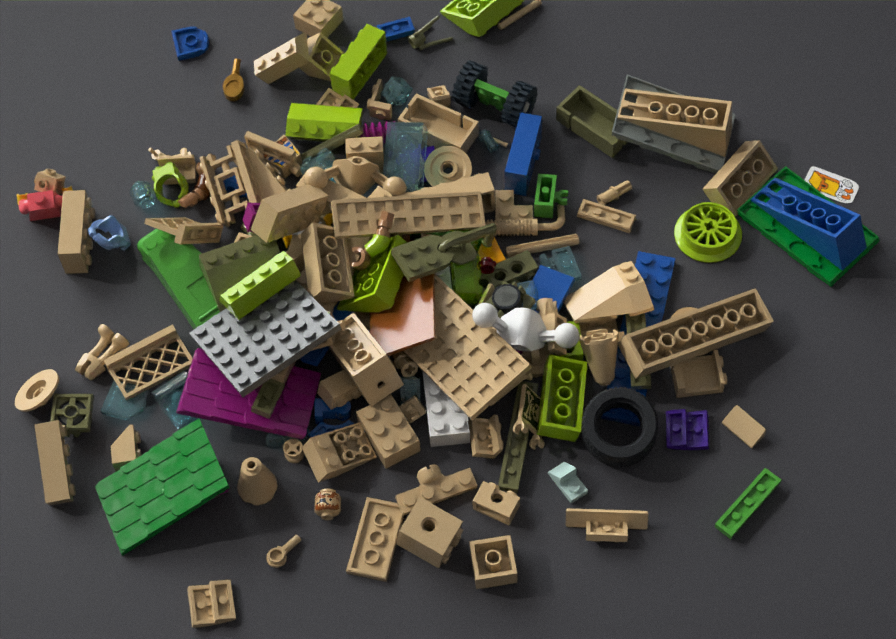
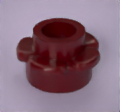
M484 257L478 261V268L481 273L491 274L494 272L497 264L492 258Z

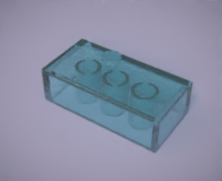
M387 122L383 175L388 178L396 176L403 179L406 183V192L421 190L424 183L428 129L424 123Z

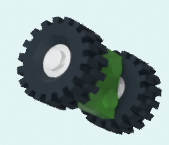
M472 60L467 61L463 68L460 69L459 75L456 77L457 80L454 83V89L452 90L454 102L468 108H473L478 101L485 105L491 104L496 109L502 111V122L515 128L517 127L520 113L532 114L531 112L535 107L534 104L538 96L537 87L519 80L512 86L509 92L486 83L489 74L487 66Z

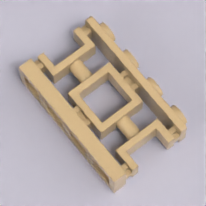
M239 140L231 142V145L226 146L229 155L216 160V156L211 153L207 157H200V168L206 177L205 184L211 194L210 201L216 210V220L226 227L231 226V223H236L233 214L246 209L248 203H261L262 200L246 144ZM236 160L238 167L230 169L228 163ZM222 166L223 173L215 175L214 168ZM235 175L239 189L227 193L223 180ZM247 193L249 201L246 200L241 203L239 196ZM232 200L234 206L226 209L224 201Z

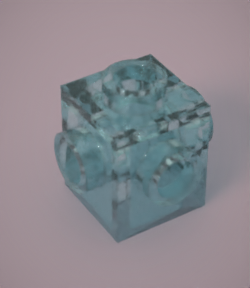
M391 77L385 84L381 94L388 104L402 106L407 101L413 88L403 78Z

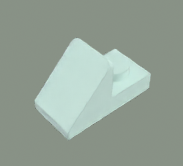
M563 462L548 472V475L571 504L588 494L587 488L577 477L574 466Z

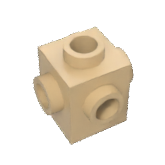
M53 169L37 172L34 179V190L39 192L53 190L58 195L62 194L61 188L64 187L66 176L57 174Z

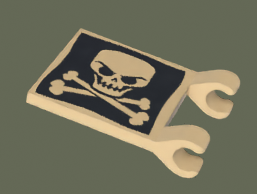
M523 384L518 420L513 426V431L519 435L520 429L523 433H527L529 429L534 434L529 443L530 447L535 450L538 444V447L544 448L545 443L542 436L537 435L540 397L526 384Z

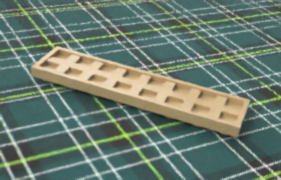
M481 191L331 201L335 239L373 236V234H376V230L380 228L378 227V222L382 211L394 214L392 229L388 231L390 235L474 230L486 225Z

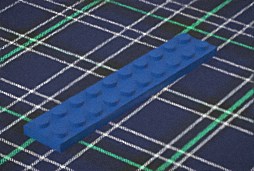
M638 251L635 267L645 281L654 306V310L645 313L646 327L662 322L675 258ZM624 314L620 332L624 331L626 335V317ZM619 346L617 349L615 377L611 384L607 386V390L614 387L631 389L630 367ZM647 389L636 390V392H640L646 398ZM611 409L601 416V419L640 426L638 417L627 409Z

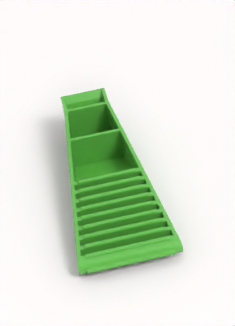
M156 228L139 240L137 248L143 257V261L156 274L195 330L214 315L220 313L199 266V254L202 253L192 244L180 245L175 243V235Z

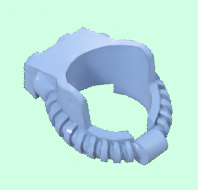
M113 215L94 221L88 228L89 236L93 237L95 242L107 250L120 247L121 250L125 251L131 245L126 227ZM96 229H101L105 233L109 231L112 237L107 239L100 233L96 234Z

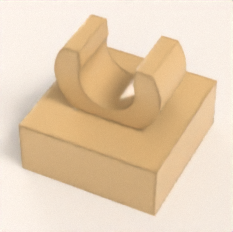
M416 395L399 406L410 423L427 413V410Z

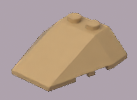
M632 261L612 267L568 295L564 301V305L574 323L598 321L599 317L611 316V319L618 318L617 315L629 314L631 317L654 310L645 281Z

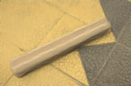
M571 234L506 247L507 257H513L526 250L530 253L578 245L579 237L578 234Z

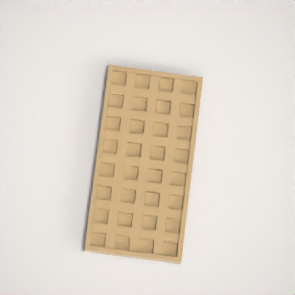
M434 273L436 340L404 350L403 352L473 421L532 367L492 327L481 328L477 326L472 318L473 309Z

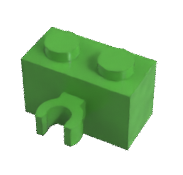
M538 174L534 217L553 218L555 202L563 206L567 205V199L561 197H568V191L560 190L556 192L557 175Z

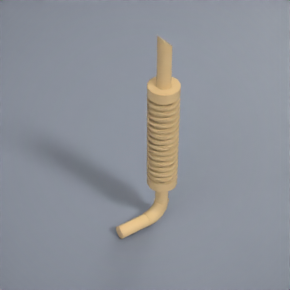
M557 205L558 218L553 223H538L537 219H532V221L530 219L528 221L526 219L524 221L522 219L521 221L519 219L517 221L515 219L513 221L511 219L509 221L508 219L500 221L499 219L498 221L491 220V222L487 220L485 224H496L495 236L497 234L498 236L500 234L502 236L504 234L506 236L508 234L510 236L512 234L513 236L515 234L517 236L519 234L521 236L523 234L525 236L527 234L528 236L530 234L536 236L538 231L560 229L565 223V208L563 205Z

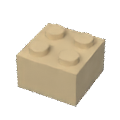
M306 0L293 15L295 28L311 37L322 33L328 38L343 21L342 7L330 0Z
M510 535L469 541L476 589L517 583V569Z

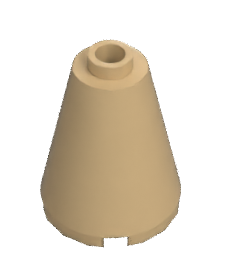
M599 329L586 332L585 337L579 336V342L596 383L602 386L611 384L615 377L619 339L616 330H613V333H608V329Z
M254 457L247 458L241 466L237 484L238 493L243 501L253 503V505L267 503L274 497L277 490L276 477L259 459Z

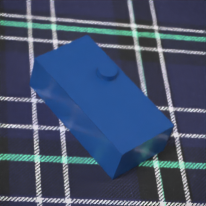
M520 113L505 168V190H514L516 195L527 196L535 161L540 158L541 149H539L542 138V116Z

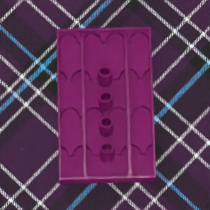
M197 348L176 414L303 439L306 436L321 373L293 366L285 382L284 390L269 419L251 412L252 405L262 385L242 397L202 349Z

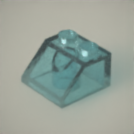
M185 371L151 392L160 408L176 428L194 418L176 414L188 373Z

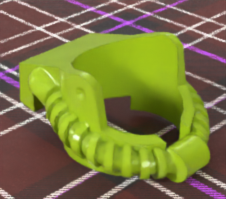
M167 162L162 167H155V170H152V180L155 182L154 192L156 197H158L157 199L164 205L174 206L175 208L180 207L181 205L178 203V200L189 192L187 180L179 173L178 167L173 162ZM169 178H177L179 185L182 187L181 193L178 196L179 199L175 201L166 199L163 195L162 185Z

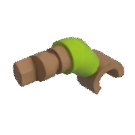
M382 211L378 222V227L380 228L376 230V234H373L372 239L364 245V249L360 247L351 248L355 254H361V259L358 262H352L351 267L356 270H364L370 265L371 257L386 251L391 241V238H389L390 232L388 231L392 229L393 213Z

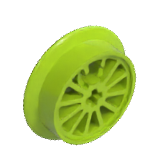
M704 202L692 206L679 217L675 225L674 237L678 247L688 257L700 262L713 263L731 257L738 250L742 241V230L739 222L728 208L718 203ZM699 235L696 240L692 238L694 236ZM700 241H706V244H702ZM713 241L715 245H709V242Z

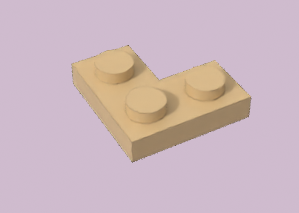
M495 190L496 221L499 219L500 221L502 219L504 221L506 219L508 221L509 219L511 221L513 219L515 221L517 219L519 221L521 219L523 221L524 219L532 221V205H514V190Z

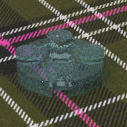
M324 148L318 152L316 157L312 158L310 156L303 161V165L300 166V171L304 175L311 167L323 169L326 167L325 162L329 160L331 163L335 157L331 151Z

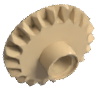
M439 147L432 151L425 161L424 174L432 187L441 183L456 181L460 178L471 177V161L468 155L458 147ZM448 167L453 169L449 174L443 172Z

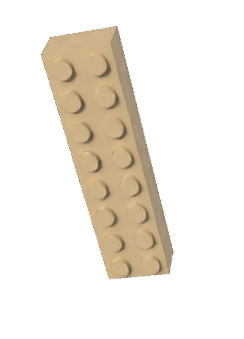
M755 288L626 334L618 346L635 379L764 332L774 320Z

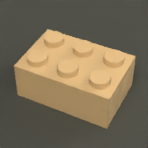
M392 395L385 397L372 407L369 405L356 412L358 423H361L370 444L385 469L421 451L418 437Z

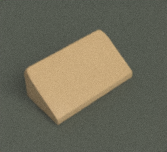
M738 405L722 421L725 427L751 449L766 433V429Z

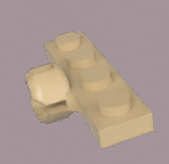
M436 464L429 465L430 469L426 467L420 469L417 473L420 486L395 496L402 515H407L412 511L419 497L431 504H436L477 488L478 485L471 469L467 468L449 476H444Z

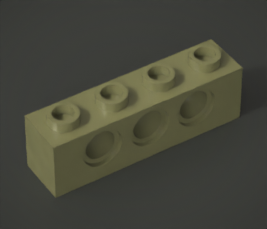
M526 250L497 263L494 272L491 274H483L479 271L461 279V291L471 307L478 305L488 284H493L496 289L504 281L508 284L516 282L519 287L523 283L532 282L538 270V265L530 252Z

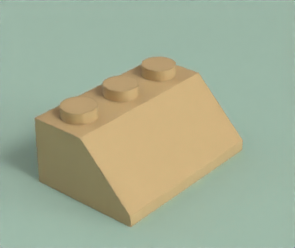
M304 32L254 61L255 75L269 85L310 62L307 34Z

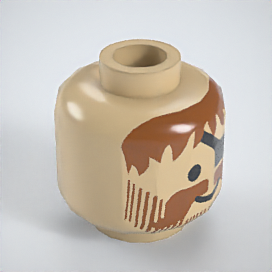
M322 489L315 496V513L323 520H332L333 517L340 514L341 496L334 489Z

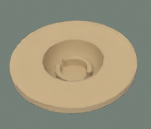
M47 369L27 380L16 395V408L19 411L28 412L39 406H44L53 396L59 384L58 373L52 369Z

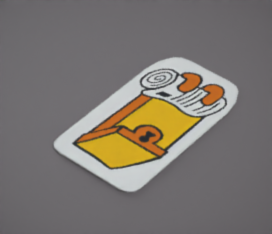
M814 166L810 168L805 178L807 183L823 195L842 203L853 202L859 189L856 182Z

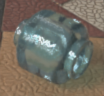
M137 181L130 188L129 194L135 206L145 209L154 204L156 194L151 183Z

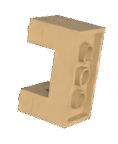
M352 313L343 319L345 322V332L336 333L334 344L328 347L343 370L346 369L363 397L372 407L404 384L387 354L357 316Z

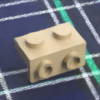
M183 154L158 157L159 166L162 167L167 162H173L178 167L179 173L185 177L188 183H196V161L194 155ZM169 178L163 185L179 183L177 178Z
M493 415L490 419L475 418L473 421L469 419L472 456L494 459L503 450V440H501L500 434L501 423L499 422L498 415Z

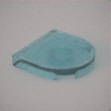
M113 381L101 408V413L119 419H130V417L140 414L146 406L145 393L142 392L126 401L117 384ZM127 383L125 391L127 393L133 391L136 385Z

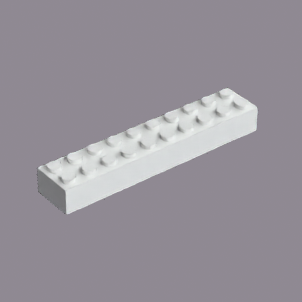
M448 266L446 269L435 274L452 289L450 268ZM423 372L431 447L470 443L468 416Z

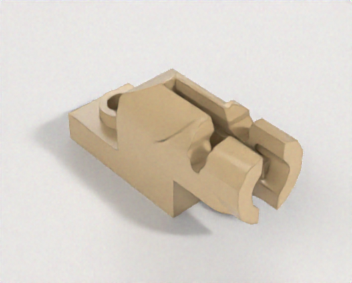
M542 298L537 301L536 311L539 312L547 330H556L559 325L567 323V318L558 314L557 301L553 302L552 298ZM556 342L547 343L549 351L559 356L566 355V348L560 347Z

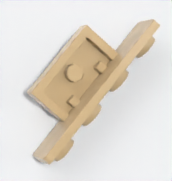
M566 509V527H585L586 541L627 542L628 529L648 528V511Z

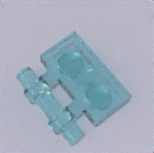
M570 246L552 250V257L547 258L546 254L539 256L540 265L552 269L551 266L556 265L558 272L574 277L575 282L582 280Z

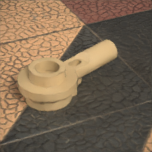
M295 535L282 547L272 548L267 553V563L274 568L283 566L287 560L286 554L301 541V538Z

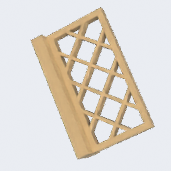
M186 217L146 218L144 223L175 235L174 242L180 245L219 243L224 227L220 223H200Z
M172 324L104 360V363L127 401L190 368L193 358ZM175 341L179 344L177 351L168 349L169 344ZM156 351L162 352L159 360L150 358L152 353ZM166 353L175 355L173 362L163 361ZM179 356L187 357L189 360L184 364L176 363ZM139 360L145 361L142 369L133 367L134 363ZM149 362L158 364L155 371L146 370ZM161 365L170 366L169 372L160 373ZM121 369L128 370L125 378L118 377L115 373ZM131 371L140 373L138 381L129 379ZM144 374L153 375L152 381L148 383L142 382ZM127 383L135 384L136 387L133 391L129 393L125 391Z

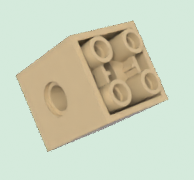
M419 497L399 530L396 544L439 568L442 563H447L452 554L453 546L456 547L463 533V529H461L463 521Z

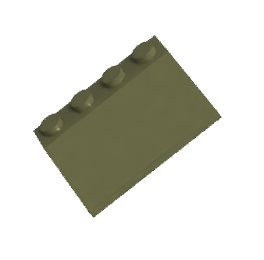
M258 235L199 254V266L220 312L226 309L219 301L223 293L256 271L260 266L273 259L277 254H280L275 240L266 243Z

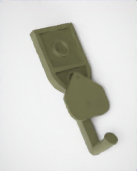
M491 223L465 233L453 231L442 237L436 235L425 236L392 248L391 254L407 280L411 282L444 270L451 262L464 265L474 261L476 250L470 242L485 237L482 239L483 246L491 247L497 226L495 223Z

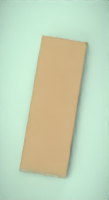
M249 131L244 135L247 147L255 150L259 149L263 154L290 165H295L297 162L295 150Z
M583 199L577 213L579 218L630 233L636 219L634 214Z

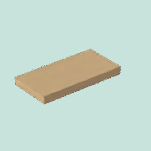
M366 498L348 562L347 574L387 582L399 530L404 518L398 503Z

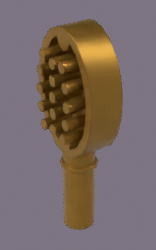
M238 58L234 59L232 73L226 77L223 83L225 98L232 102L239 100L244 93V82L239 73L241 60Z

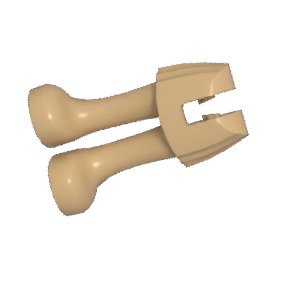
M104 324L98 327V332L101 336L98 344L89 353L83 354L75 368L76 372L81 375L85 374V377L89 380L95 379L105 371V359L127 348L129 345L125 337L119 333L114 334ZM109 344H111L110 347L106 350V352H105L102 356H100V357L98 358V356L102 353V351H103Z

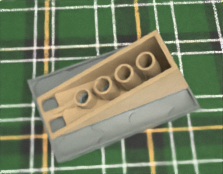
M627 74L612 129V136L716 174L726 162L735 121V114L732 113V101L685 96Z

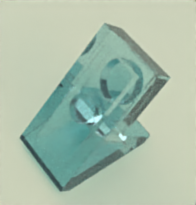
M400 377L404 384L400 387L401 404L414 395L421 402L420 377Z

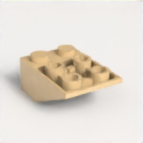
M360 422L311 437L302 446L318 483L339 476L377 457Z

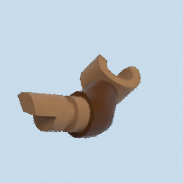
M200 162L196 165V172L199 175L197 185L192 190V193L189 192L178 200L182 207H193L198 201L206 200L211 196L205 184L206 177L200 168Z

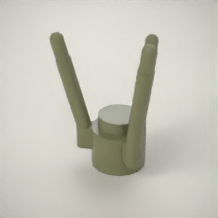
M436 16L419 31L408 37V41L413 49L419 47L422 50L426 47L453 40V37L424 44L426 38L423 33L432 27V24L440 18L439 16Z

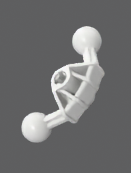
M481 303L474 308L472 313L473 321L477 326L481 328L492 326L510 346L519 351L540 349L544 347L545 342H556L562 348H571L579 341V331L573 324L563 323L556 330H547L540 314L529 308H515L499 318L497 310L492 304Z

